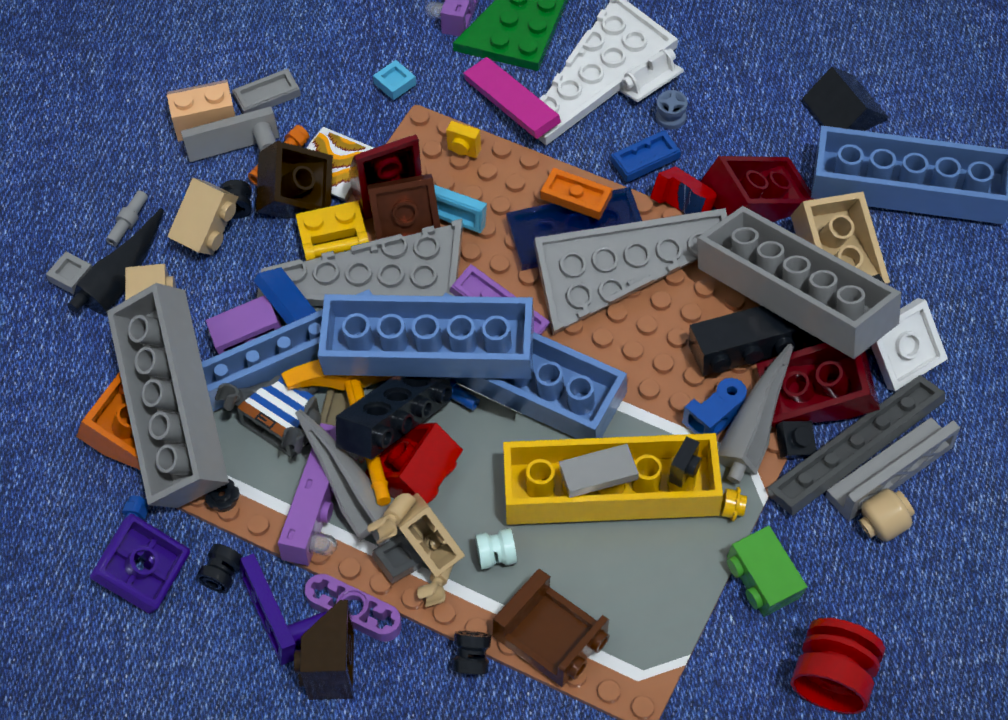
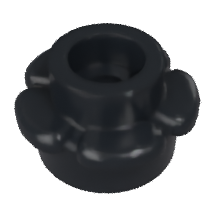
M228 479L229 483L207 493L205 496L207 505L218 512L231 510L239 499V488L235 487L234 482ZM220 492H225L223 496H219Z

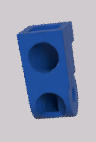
M735 378L722 380L717 386V391L702 404L693 399L684 407L682 423L695 434L716 433L717 436L732 422L737 411L745 401L744 399L747 394L746 386L742 381Z

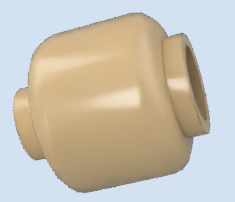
M883 489L862 503L861 512L863 518L859 520V523L870 538L876 535L880 540L889 542L912 526L911 516L915 512L901 491L894 492L890 489Z

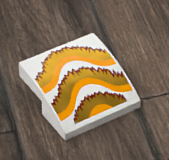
M323 127L312 139L307 149L333 155L331 196L346 202L352 194L349 169L353 157L361 152L373 149V147Z

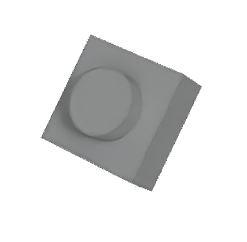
M65 251L46 273L49 282L74 295L77 283L92 268V265Z

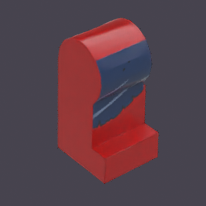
M675 166L658 173L650 198L660 204L666 202L676 209L682 210L684 214L712 210L717 194L712 188Z

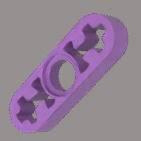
M327 574L314 575L307 581L305 594L308 604L313 609L322 613L324 611L328 612L334 606L333 598L324 594L320 598L316 597V589L322 591L324 587H327L329 595L337 599L336 603L340 600H358L364 605L359 614L351 615L354 629L383 642L391 641L400 634L402 628L399 611L394 606ZM371 608H373V616L379 620L384 621L387 617H390L392 626L385 625L383 629H380L378 621L369 616Z

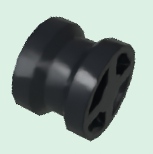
M242 180L224 182L220 188L238 196L236 211L232 219L247 217L252 211V204L249 200L252 195L251 186Z

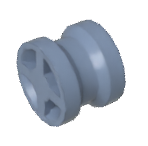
M667 90L658 96L656 111L658 125L668 130L677 129L684 125L688 101L683 93L676 90Z

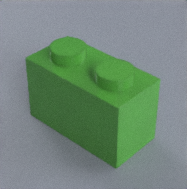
M770 525L731 545L727 554L728 568L735 578L740 577L747 589L745 593L749 603L754 609L759 608L763 617L802 597L807 589V585Z

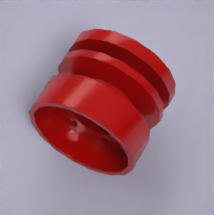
M818 618L812 621L802 647L804 654L799 656L790 684L793 690L808 702L829 711L843 714H859L866 711L875 684L872 678L877 676L886 650L883 641L866 628L846 620Z

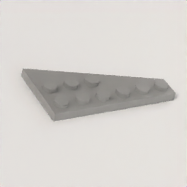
M726 208L535 237L533 243L552 335L698 260L697 237L726 218Z
M463 220L451 221L452 225L434 229V226L422 228V232L408 236L398 234L351 246V250L336 254L333 251L322 253V257L304 262L298 259L262 268L261 272L282 267L311 306H323L324 294L356 295L370 289L372 295L443 296L444 293L455 296L449 291L458 279ZM259 288L257 298L264 296Z

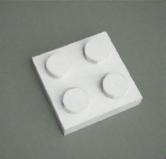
M920 298L900 309L899 324L871 346L887 389L897 391L919 375H923L948 359L927 301Z

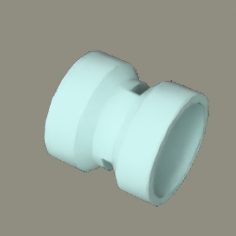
M511 528L500 530L495 535L487 533L475 534L481 570L492 568L496 563H503L505 565L517 564Z

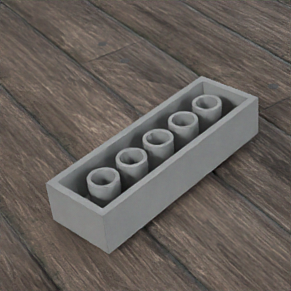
M744 206L697 237L698 269L853 359L899 324L900 291Z
M155 283L108 310L107 315L147 503L152 506L179 508L229 483L186 292L183 289Z

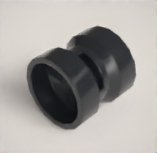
M213 544L207 555L209 561L206 565L201 566L196 578L202 585L215 592L228 593L233 584V574L240 570V558L242 556L228 546Z
M455 631L454 645L457 647V653L452 658L451 670L465 674H487L489 660L486 658V650L491 646L492 635L476 631Z

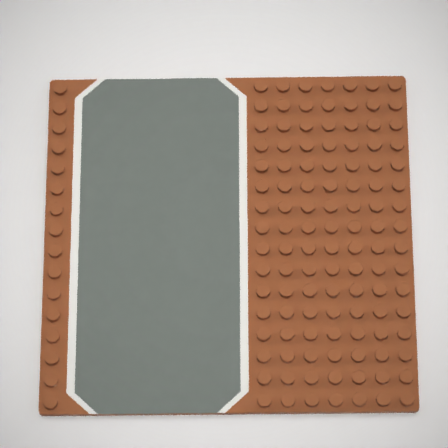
M420 105L411 107L386 143L388 144L416 134L419 139L422 175L432 174L434 185L487 203L486 224L483 231L478 233L463 227L458 278L472 264L514 296L532 297L534 310L547 320H549L533 243L535 237L684 215L682 210L680 211L666 202L660 204L646 194L479 129L481 151L477 158L458 155L447 148L446 129L451 121L470 127L473 126ZM553 167L613 188L612 198L600 220L540 199V190ZM353 193L350 195L346 203L356 201ZM362 214L369 242L376 240L373 217L364 219ZM439 219L441 227L452 225L450 222ZM698 260L552 335L551 325L542 334L546 338L627 373V393L602 438L695 434L682 423L684 407L690 401L695 399L702 404L717 391L718 384L726 378H735L742 381L747 389V397L760 379L757 363L777 357L764 359L755 364L731 368L722 373L702 375L689 348L690 325L758 307L760 304L698 269ZM312 306L316 312L323 309V306ZM276 311L282 327L287 325L283 318ZM387 380L365 387L364 394L367 395ZM320 386L313 394L317 399L320 415L328 387ZM459 386L480 399L475 410L472 411L452 399L420 423H437L463 449L456 460L457 465L455 469L444 478L438 487V494L428 503L431 510L465 554V557L454 564L447 584L443 586L445 591L444 602L425 607L426 598H418V587L432 583L430 580L431 570L424 561L420 569L391 584L372 558L373 550L379 547L372 534L361 541L341 513L335 495H333L331 501L333 503V512L330 522L323 524L309 566L289 562L314 575L327 574L394 606L399 611L400 616L454 641L455 631H476L492 635L493 618L538 569H541L551 576L550 588L598 621L602 615L609 619L608 634L610 637L608 642L599 653L593 651L586 659L587 665L581 675L575 680L570 678L563 687L493 636H491V646L486 650V657L617 720H660L732 574L727 565V554L733 543L751 535L769 499L767 487L778 480L788 458L780 459L776 427L771 426L769 445L756 475L744 472L740 484H735L727 479L731 468L720 464L723 494L726 488L736 490V487H740V495L747 496L745 513L743 517L737 516L735 521H731L728 517L705 516L507 525L503 442L576 438ZM234 405L231 411H227L224 407L214 411L213 415L228 479L232 480L235 484L234 486L239 488L240 495L237 504L229 511L218 512L207 505L205 501L207 494L176 509L281 558L278 540L312 446L308 444L302 447L301 453H296L291 458L241 424L238 406ZM730 424L716 436L717 447H719ZM348 452L353 460L366 472L368 469L366 459ZM220 492L219 496H223L225 492ZM390 496L391 502L389 503V505H390V504L393 502V500H394V498H392L391 496ZM398 526L397 534L394 537H392V539L403 534L401 530L398 528ZM511 528L517 564L505 565L503 563H496L492 568L481 570L475 534L487 533L495 535L500 530Z

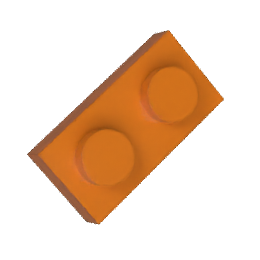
M553 167L540 190V199L600 220L612 198L613 188Z

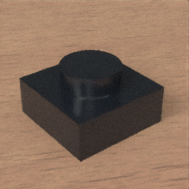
M782 421L775 425L780 459L808 458L817 451L812 421Z
M686 436L671 463L670 483L682 488L688 476L694 478L702 461V458L698 457L700 442Z

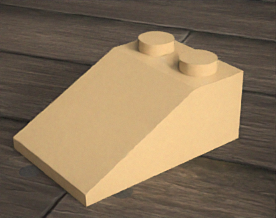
M863 191L802 201L791 215L797 236L871 276L880 274L885 284L888 285L890 283Z

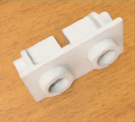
M662 49L659 53L648 59L649 69L646 64L642 63L624 74V78L621 80L624 87L620 92L639 102L683 73L684 69L674 64L673 60L676 59V55L672 49Z

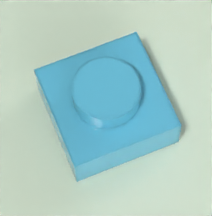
M394 60L374 74L373 81L378 88L394 101L416 85V76L397 60Z

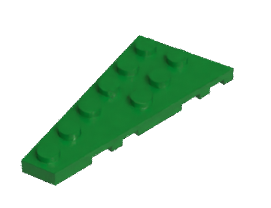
M495 0L453 42V51L481 58L488 57L493 61L539 71L568 0Z

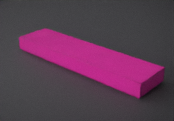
M488 57L463 72L465 80L534 138L538 139L561 123L558 113Z

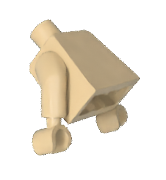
M402 493L393 500L384 512V516L370 523L367 529L369 533L377 530L379 534L377 544H380L394 537L397 534L398 526L431 570L430 580L432 583L420 586L417 590L418 598H426L425 607H430L444 602L445 591L443 586L447 584L454 564L465 557V554L419 493L414 495Z

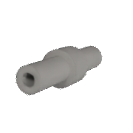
M138 190L128 206L120 210L115 218L116 224L106 238L108 244L116 247L127 229L133 228L139 218L137 214L148 199L146 193Z

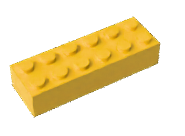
M716 433L503 442L507 525L720 516L723 490ZM687 436L700 442L698 457H701L702 461L694 478L688 476L681 488L669 482L671 463ZM628 444L639 473L638 480L569 498L559 470V461Z

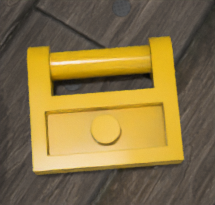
M358 201L295 214L306 261L322 257V253L333 251L336 254L351 250V246L369 242Z

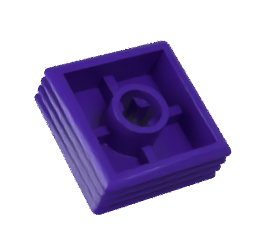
M129 514L122 521L90 574V578L151 614L159 608L191 551L185 545L136 515ZM139 557L145 560L143 563L145 568L143 570H139L136 567L135 561Z

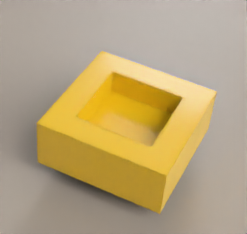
M451 121L446 129L448 150L458 155L477 158L481 151L480 130Z

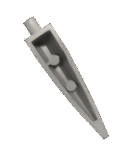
M788 344L752 388L737 411L718 447L719 463L731 468L727 476L730 482L740 484L744 472L757 474L769 445L771 425L778 396L794 348L792 344Z
M299 409L295 414L324 470L341 513L360 541L372 534L377 542L379 540L377 530L369 533L368 525L382 518L390 505L380 506L377 504L374 490L371 488V479L345 450L336 447V441L320 425ZM390 538V539H388V540H386V541H384V542H382V543H380V544H378V545L381 546V545L385 544L386 542L392 540V538Z

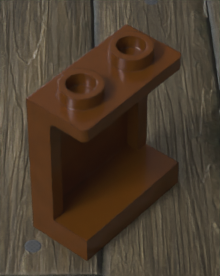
M538 569L493 618L492 636L563 687L570 678L575 680L581 675L587 665L586 659L593 651L599 653L604 648L610 637L608 634L609 619L602 615L598 621L550 588L551 576Z

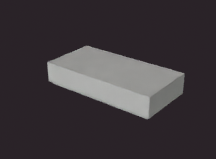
M288 68L232 90L233 96L243 114L270 106L274 107L301 96L300 88Z
M628 444L559 461V470L569 498L635 481L639 477Z

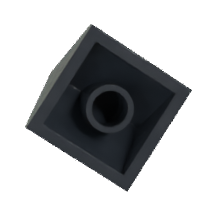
M831 67L804 95L801 101L820 126L865 131L888 119L886 113L854 75L835 67Z

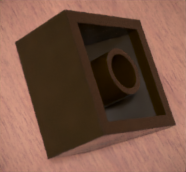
M276 141L260 151L258 157L256 212L287 219L296 218L295 214L330 207L333 155L281 141Z
M348 600L337 602L301 636V650L294 651V671L298 673L299 687H305L309 700L353 699L354 625Z

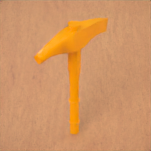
M319 359L281 373L288 390L308 386L346 390L350 406L365 396L363 388L393 377L324 375ZM377 455L372 460L365 458L372 482L371 488L374 490L377 504L380 506L387 505L391 502L388 490V481L385 479L380 457Z

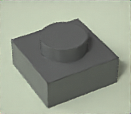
M404 534L377 547L372 553V558L391 584L420 569L423 564L422 558Z

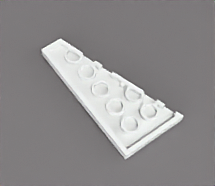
M610 0L605 10L602 9L598 14L594 26L591 30H587L568 57L560 74L557 73L552 80V86L546 95L541 96L540 100L559 114L561 123L538 139L543 144L548 145L624 87L621 80L624 78L625 73L630 72L642 63L646 64L649 69L648 59L659 53L662 49H676L678 39L627 0Z

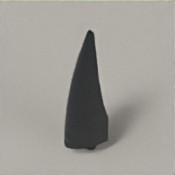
M162 208L124 244L96 262L77 283L73 299L67 304L71 311L78 313L85 305L99 314L106 315L107 311L116 304L125 292V267L142 265L158 231L164 213Z

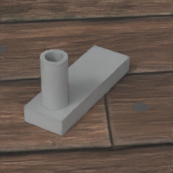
M271 106L181 131L190 162L255 144L262 151L276 142V138H280Z

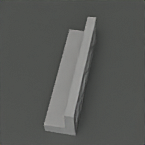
M932 417L829 488L825 497L848 522L862 513L861 505L863 502L883 489L893 491L952 449L961 427L953 420L942 428Z

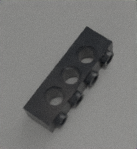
M391 377L336 416V447L372 460L450 402L452 396L450 377Z

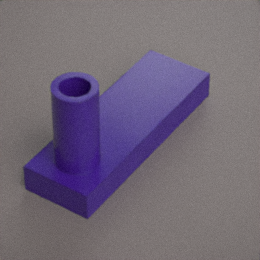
M254 553L240 558V577L280 665L294 661V651L296 646L301 644V636L327 612L324 611L287 625Z

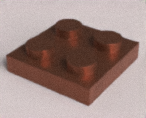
M432 174L367 185L376 240L398 234L408 236L420 233L422 228L434 226V229L441 227Z

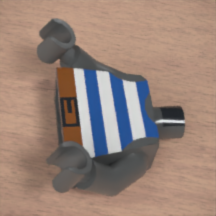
M277 375L270 381L246 388H237L232 384L223 383L219 386L215 396L216 401L225 400L223 407L227 411H231L234 405L238 406L239 417L244 427L291 458L296 453H301L302 447L310 444L295 412L301 409L318 425L321 423L317 399L313 395L320 386L288 390L282 375Z

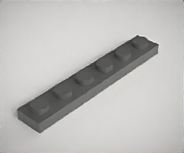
M919 375L879 405L880 410L867 413L767 487L769 497L789 514L795 515L945 402V392Z

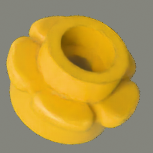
M736 487V490L725 489L720 516L728 517L731 521H735L737 516L743 517L747 496L740 495V487Z

